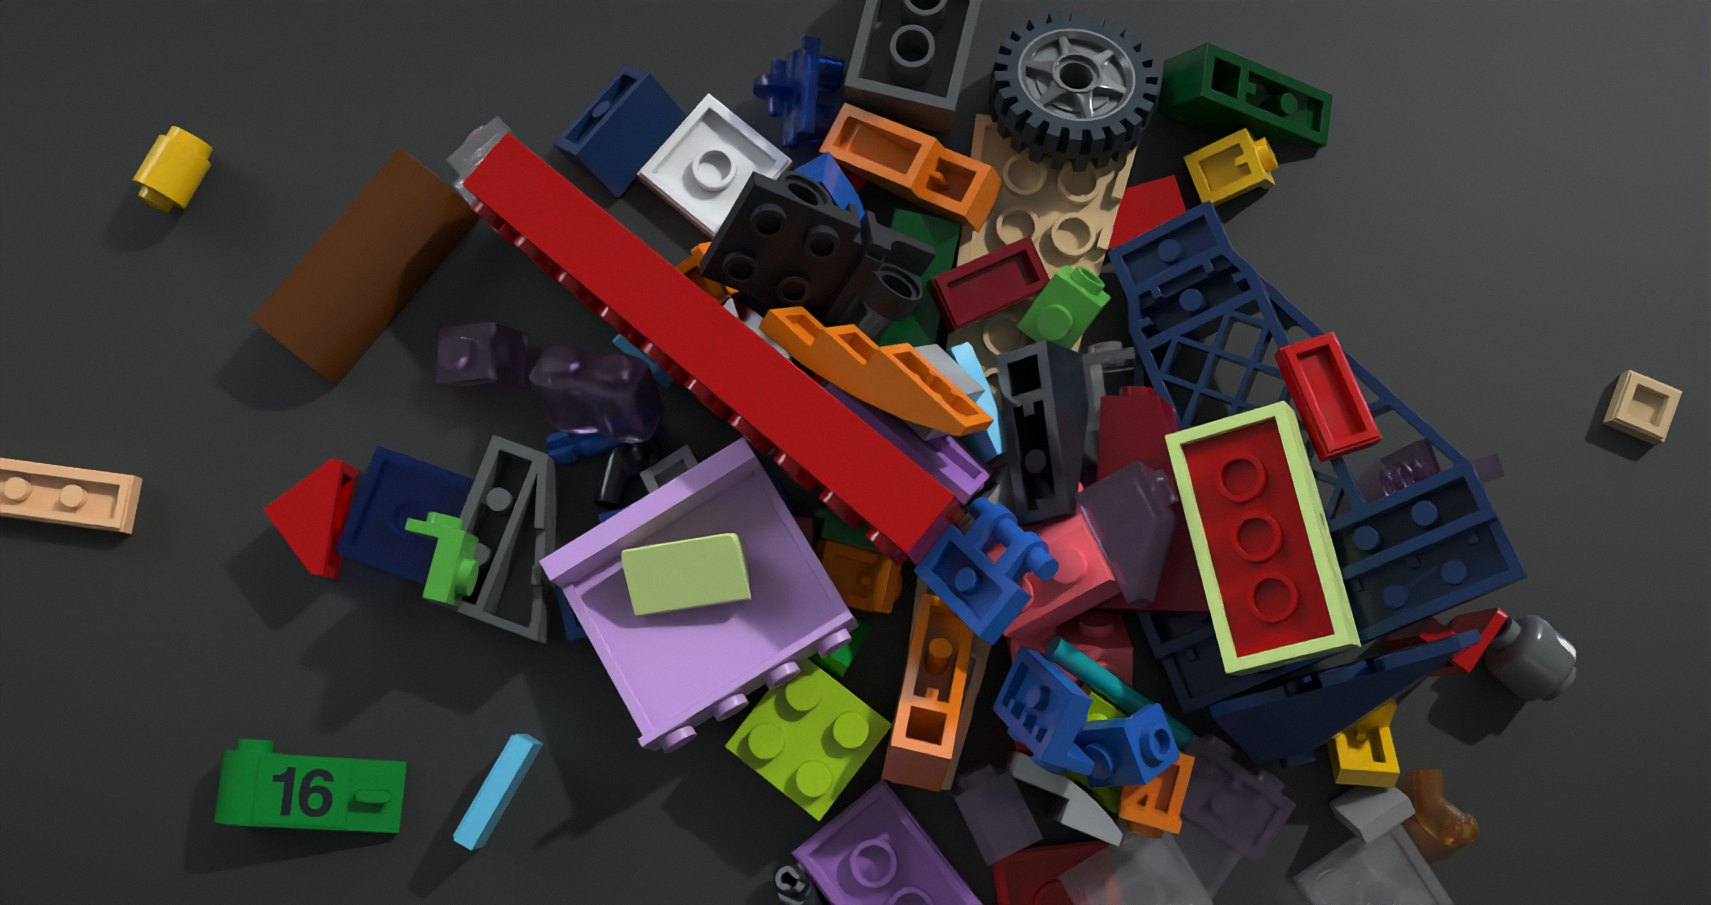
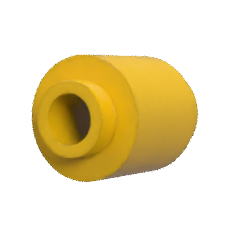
M171 126L166 136L161 134L158 136L132 179L141 188L137 197L168 214L173 206L185 210L212 165L208 158L213 152V148L193 134L179 127Z

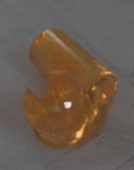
M1413 768L1415 816L1418 824L1446 846L1463 848L1467 844H1472L1476 841L1479 835L1477 820L1469 813L1464 814L1444 799L1443 769Z

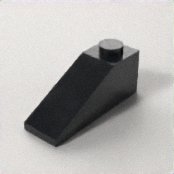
M1043 340L996 355L1017 526L1027 527L1075 515L1089 415L1082 354L1048 340Z

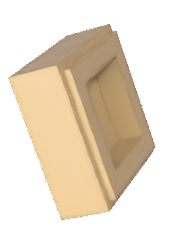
M1627 370L1620 374L1603 424L1653 445L1663 443L1682 391L1635 371Z

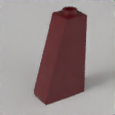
M1126 386L1120 388L1119 396H1101L1096 515L1131 587L1093 608L1118 612L1211 615L1165 435L1179 432L1173 405L1159 395H1155V389L1151 387Z

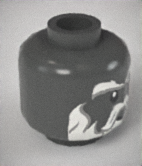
M1525 615L1515 620L1507 617L1490 642L1484 657V665L1489 673L1517 698L1525 701L1539 699L1549 701L1555 699L1572 684L1577 671L1574 667L1576 661V650L1538 615Z

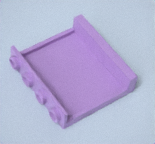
M744 437L539 561L549 580L561 587L643 736L638 738L639 743L642 747L653 751L662 748L664 753H670L686 745L697 736L693 728L713 716L717 721H722L738 713L749 703L745 696L765 684L771 690L790 681L800 673L797 664L817 652L821 658L837 652L852 640L849 632L859 627ZM725 533H735L746 541L751 592L750 600L639 617L635 616L622 566V550Z

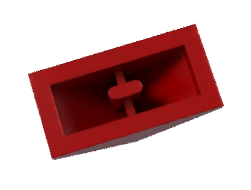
M329 459L263 509L310 574L331 580L340 579L358 472L357 468L342 460Z

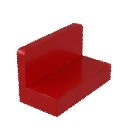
M1498 607L1459 614L1453 619L1448 628L1434 617H1430L1386 635L1381 643L1394 651L1478 628L1482 640L1430 676L1470 673L1508 615Z

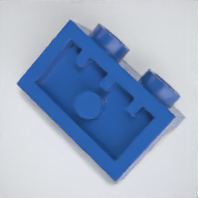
M1021 645L992 709L1009 727L1007 734L1017 742L1026 745L1032 751L1031 760L1036 765L1060 776H1064L1067 770L1090 776L1095 763L1074 743V739L1080 734L1086 724L1088 710L1093 700L1041 651Z

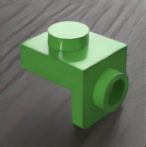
M1066 264L1055 273L1016 327L1035 342L1048 340L1072 349L1111 297L1102 291L1105 284L1093 272L1082 266H1077L1073 269Z
M428 512L426 522L407 518L404 530L420 537L437 540L422 598L460 607L463 595L470 596L472 594L479 572V562L473 560L479 538L462 530L464 520L436 512Z

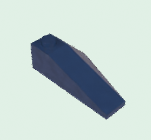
M1478 628L1262 685L1209 706L1212 718L1256 764L1279 760L1281 769L1300 766L1316 760L1313 750L1335 740L1479 643L1482 639Z

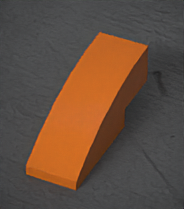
M844 103L819 150L821 154L829 151L837 164L881 188L945 219L961 222L962 226L978 233L1004 186V182L992 166L944 148L935 137Z

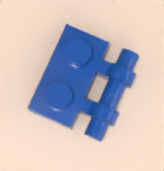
M979 497L972 502L969 508V514L976 520L969 530L963 533L950 524L913 571L980 638L994 645L1032 598L1018 584L1026 573L1033 572L1040 580L1046 581L1056 574L1059 564L1049 554V546L1036 533L1031 531L1024 532L1017 526V518L1009 509L1002 504H993L985 497ZM1001 543L1006 550L995 562L987 554L995 544Z

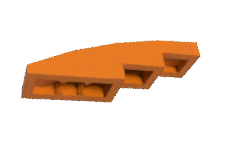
M802 306L769 309L758 327L759 330L805 367L848 394L901 419L958 437L987 430L994 421L993 418L909 343L879 347L854 324L825 328Z

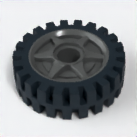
M1061 11L1049 12L1046 24L1038 15L1028 20L1026 28L1020 24L1013 29L1010 39L1006 37L1000 45L989 89L992 122H998L997 132L1002 139L1011 136L1010 147L1020 154L1029 147L1028 160L1040 165L1044 156L1052 158L1050 168L1061 171L1065 161H1071L1073 172L1086 171L1089 160H1091L1096 170L1107 167L1110 158L1117 163L1126 157L1129 149L1133 151L1145 134L1154 110L1159 87L1157 85V67H1152L1153 57L1149 50L1140 52L1142 41L1136 35H1132L1124 40L1126 28L1115 22L1110 29L1104 28L1106 18L1094 14L1091 23L1083 22L1084 12L1071 11L1069 21H1064Z

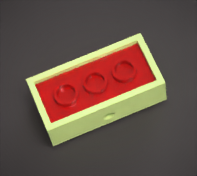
M1281 401L1165 435L1226 674L1243 676L1360 648V639L1297 413L1285 401Z

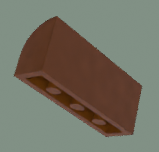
M400 147L252 316L251 320L307 365L337 386L481 217L448 184Z

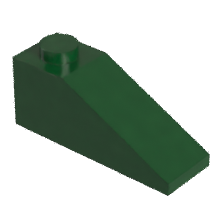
M1207 42L1164 60L1157 112L1199 129L1233 134L1246 128L1258 139L1265 137L1270 141L1319 149L1327 146L1333 95Z

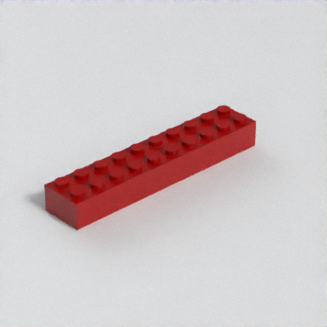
M508 131L462 183L477 199L471 209L491 225L490 227L513 247L519 248L536 266L554 281L561 283L596 316L602 317L618 334L623 336L637 349L643 351L679 385L688 377L683 385L721 420H724L730 412L732 416L727 422L763 455L767 456L772 448L775 449L778 453L773 457V460L805 490L810 493L816 485L822 488L823 492L818 498L852 529H855L860 522H863L870 528L865 537L898 567L906 559L914 566H917L950 524L955 527L964 516L955 494Z

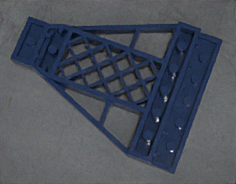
M1210 200L1107 252L1128 299L1129 332L1133 339L1134 386L1154 388L1157 395L1173 405L1179 431L1193 428L1205 397L1231 405L1227 417L1240 414L1243 410L1250 411L1260 408V406L1246 402L1257 373L1261 372L1284 380L1280 369L1262 363L1272 336L1279 349L1293 344L1288 334V330L1293 326L1302 328L1312 338L1326 334L1235 252L1217 210ZM1261 311L1265 320L1252 317V315ZM1237 322L1262 330L1250 359L1224 351L1232 327ZM1217 332L1212 346L1198 342ZM1185 347L1208 354L1197 384L1171 376L1181 349ZM1342 348L1353 375L1379 397L1377 401L1367 405L1373 419L1394 410L1453 463V467L1371 503L1366 502L1345 455L1330 460L1338 479L1312 470L1316 480L1335 486L1324 514L1360 643L1363 645L1528 577L1472 462ZM1220 359L1246 367L1235 398L1208 389ZM1285 383L1278 402L1285 401L1289 405L1292 396ZM1172 385L1193 392L1185 413ZM1298 420L1301 430L1306 431L1303 422ZM1308 438L1305 446L1311 463L1315 449L1310 438ZM1345 493L1353 511L1335 518ZM1136 612L1155 659L1161 660L1184 715H1191L1208 708L1212 704L1245 693L1346 652L1330 654L1243 676L1226 674L1211 615Z

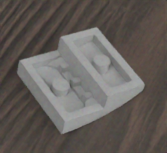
M1008 752L1001 773L1055 794L1047 817L1119 847L1123 834L1109 815L1085 791L1065 776L1056 775L1042 769L1031 760V757L1020 752Z

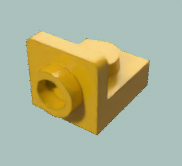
M1246 128L1183 157L1202 203L1210 200L1214 206H1218L1259 186L1263 189H1268L1275 185L1270 171L1278 168V164L1267 139L1264 137L1257 140Z

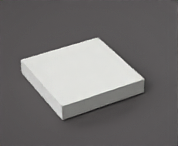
M708 93L641 168L637 176L643 184L713 240L753 171L777 180L782 172L792 169L793 162Z

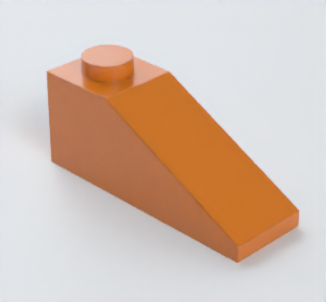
M921 594L881 779L940 792L952 758L974 631L938 596Z

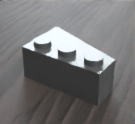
M496 435L492 436L459 518L464 520L462 530L479 538L473 560L479 562L476 585L470 596L463 595L460 607L426 599V601L549 645L553 583L549 580L539 561L555 551L559 465L548 454Z

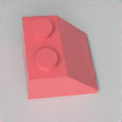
M1080 482L1075 515L1020 527L1024 532L1031 531L1036 533L1047 543L1049 554L1057 560L1059 568L1056 574L1046 581L1040 580L1033 572L1026 573L1018 584L1032 598L1003 634L1006 637L1030 641L1131 587ZM1001 543L995 544L987 555L996 562L1006 548Z

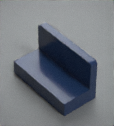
M625 64L557 138L553 145L568 160L585 167L611 195L620 197L638 178L637 173L682 124L687 115L650 73Z

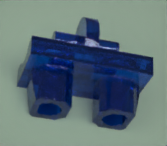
M805 35L802 38L801 48L788 53L787 62L781 59L772 60L770 74L761 75L754 79L753 94L762 100L768 101L767 115L775 118L783 116L782 148L797 150L805 141L824 142L840 112V109L837 107L816 103L817 90L835 93L841 87L845 66L843 58L820 51L821 38Z

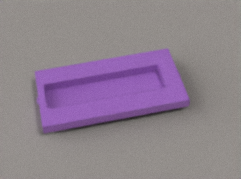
M831 382L824 388L955 494L959 504L962 506L978 491L983 489L984 483L995 472L992 467L950 434L924 441L903 419L848 394Z

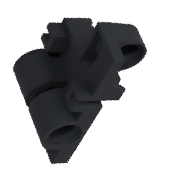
M753 171L701 259L700 275L782 308L802 306L808 311L813 305L814 318L825 328L835 327L857 294H860L868 306L877 314L891 321L902 322L907 319L922 297L921 277L936 256L933 246L876 223L873 212L867 210L861 220H859L856 205L848 203L845 209L833 205L829 193L819 183L804 174L785 171L780 174L776 181Z

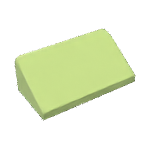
M735 533L712 535L621 551L622 566L634 614L637 617L751 599L746 541Z

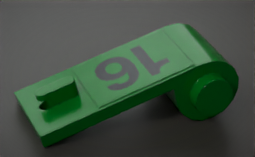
M237 739L236 750H223L214 816L215 823L239 826L399 833L407 765L405 761L289 755L273 752L274 741L258 739Z

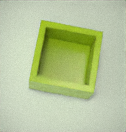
M807 658L797 664L800 669L798 675L785 684L771 690L769 689L725 747L820 821L891 728L892 724Z

